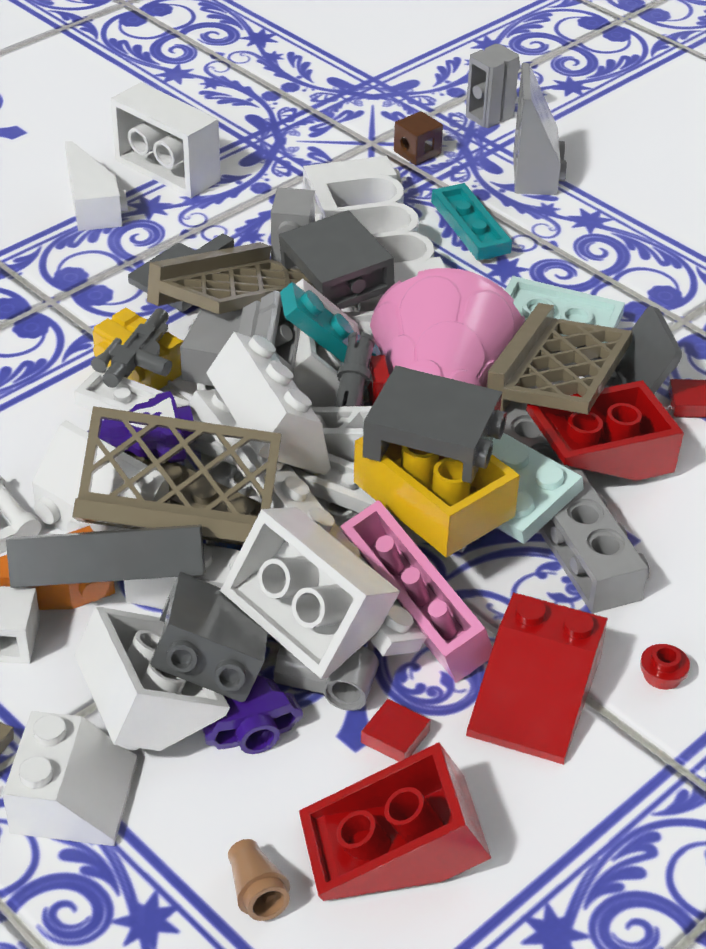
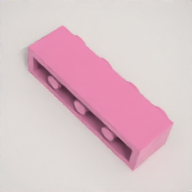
M379 500L340 526L349 541L359 549L361 556L368 565L400 591L396 600L412 615L415 624L427 637L424 644L455 683L489 660L493 647L486 628Z

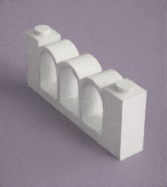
M387 155L303 166V189L315 190V221L349 210L393 256L395 283L399 280L404 282L416 277L419 271L446 268L441 257H434V245L430 239L418 233V214L413 208L403 204L404 189L401 185L400 173L398 169L393 168ZM384 294L352 305L354 311H374Z

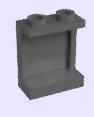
M349 210L279 234L282 265L286 269L297 266L313 284L315 289L340 310L382 295L395 284L393 256Z
M396 365L364 420L363 457L381 462L390 443L461 461L463 463L462 481L472 484L479 468L486 469L490 462L493 438L500 440L505 429L507 412L500 411L502 391Z
M180 572L161 612L160 621L165 623L150 664L153 668L236 701L244 702L264 664L267 632L220 591L221 588Z

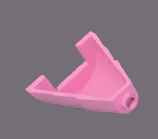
M435 268L419 271L416 277L404 282L399 280L392 285L377 303L371 318L370 327L381 355H385L389 376L397 365L487 388L488 370L523 325L525 317L520 315L513 304L514 299L502 287L490 279L466 270Z

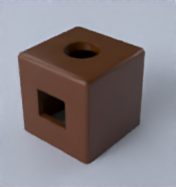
M422 111L396 121L394 126V152L414 165L440 155L442 151L443 124ZM432 139V146L425 143V141Z

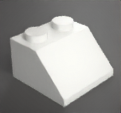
M31 711L2 794L9 833L115 846L138 763L137 755L119 745H113L108 734L83 716Z

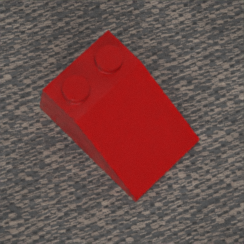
M643 380L604 388L588 415L527 404L526 411L564 465L635 481L675 472L684 432ZM578 393L571 395L581 397Z
M513 592L496 635L467 727L466 736L564 765L601 659L608 618Z
M440 742L299 810L318 896L323 901L443 882L491 859L465 777Z

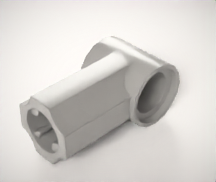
M281 645L277 653L274 682L323 693L328 702L333 706L346 711L360 710L366 704L379 661L374 652L362 646L329 677L320 679Z

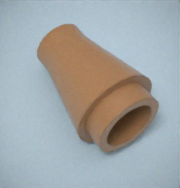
M243 839L233 844L228 851V859L232 866L237 902L240 910L257 921H266L277 917L289 904V880L260 850L256 841Z

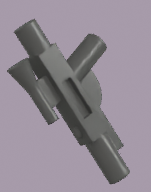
M156 309L144 324L140 323L124 345H121L122 341L120 338H115L103 353L92 359V368L99 373L105 372L102 379L108 387H116L124 377L128 378L136 366L164 377L170 373L172 362L159 356L160 345L158 342L168 330L166 322L169 319V315L164 309ZM111 360V366L106 371L109 361Z

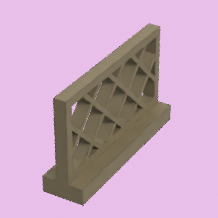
M258 242L150 262L147 302L161 306L184 301L213 313L222 314L243 309V307L256 300L261 302V298L275 290L280 292L291 282L296 284L302 278L311 286L313 284L300 269L295 267L286 269L282 263L270 259L271 246Z
M538 303L488 370L487 388L502 391L500 411L503 412L511 401L588 415L630 346L633 331L554 318V305ZM559 350L562 351V352H557V353H552V354L549 353V352H554V351H559ZM598 357H601V358H602V359H597V360H592V361L590 360V359L598 358ZM574 362L576 363V364L568 365V366H565V365H564V364H569V363H574ZM549 368V370H544V371H539V372L537 371V370H540V369ZM585 375H590V376H591V377H586V378H581V379L579 378V377L585 376ZM562 380L564 381V382H562V383L552 384V382H557V381H562ZM537 386L538 388L531 389L528 387ZM578 393L581 397L571 396V394Z
M93 406L78 498H75L72 517L78 522L126 529L202 524L203 540L243 545L258 516L239 514L228 498L251 482L262 497L261 509H271L282 434ZM102 419L123 422L132 434V437L109 452L99 439ZM130 423L147 426L136 432ZM157 427L168 428L179 441V444L156 459L142 438ZM177 430L189 431L194 433H192L186 439H183V437ZM203 434L216 435L226 448V451L203 466L189 445ZM225 437L241 440L231 446ZM250 441L270 443L268 461L251 473L236 451ZM138 442L153 463L129 479L114 458ZM99 446L105 456L96 462ZM185 449L200 470L176 486L161 465ZM229 456H232L247 477L224 493L209 474V471ZM110 462L125 483L109 495L91 492L93 474ZM155 469H158L173 490L158 501L144 500L134 485ZM266 471L263 489L256 478ZM204 475L220 497L205 508L192 507L181 492ZM130 488L137 499L120 495ZM177 495L184 506L167 502ZM224 502L231 512L213 509Z

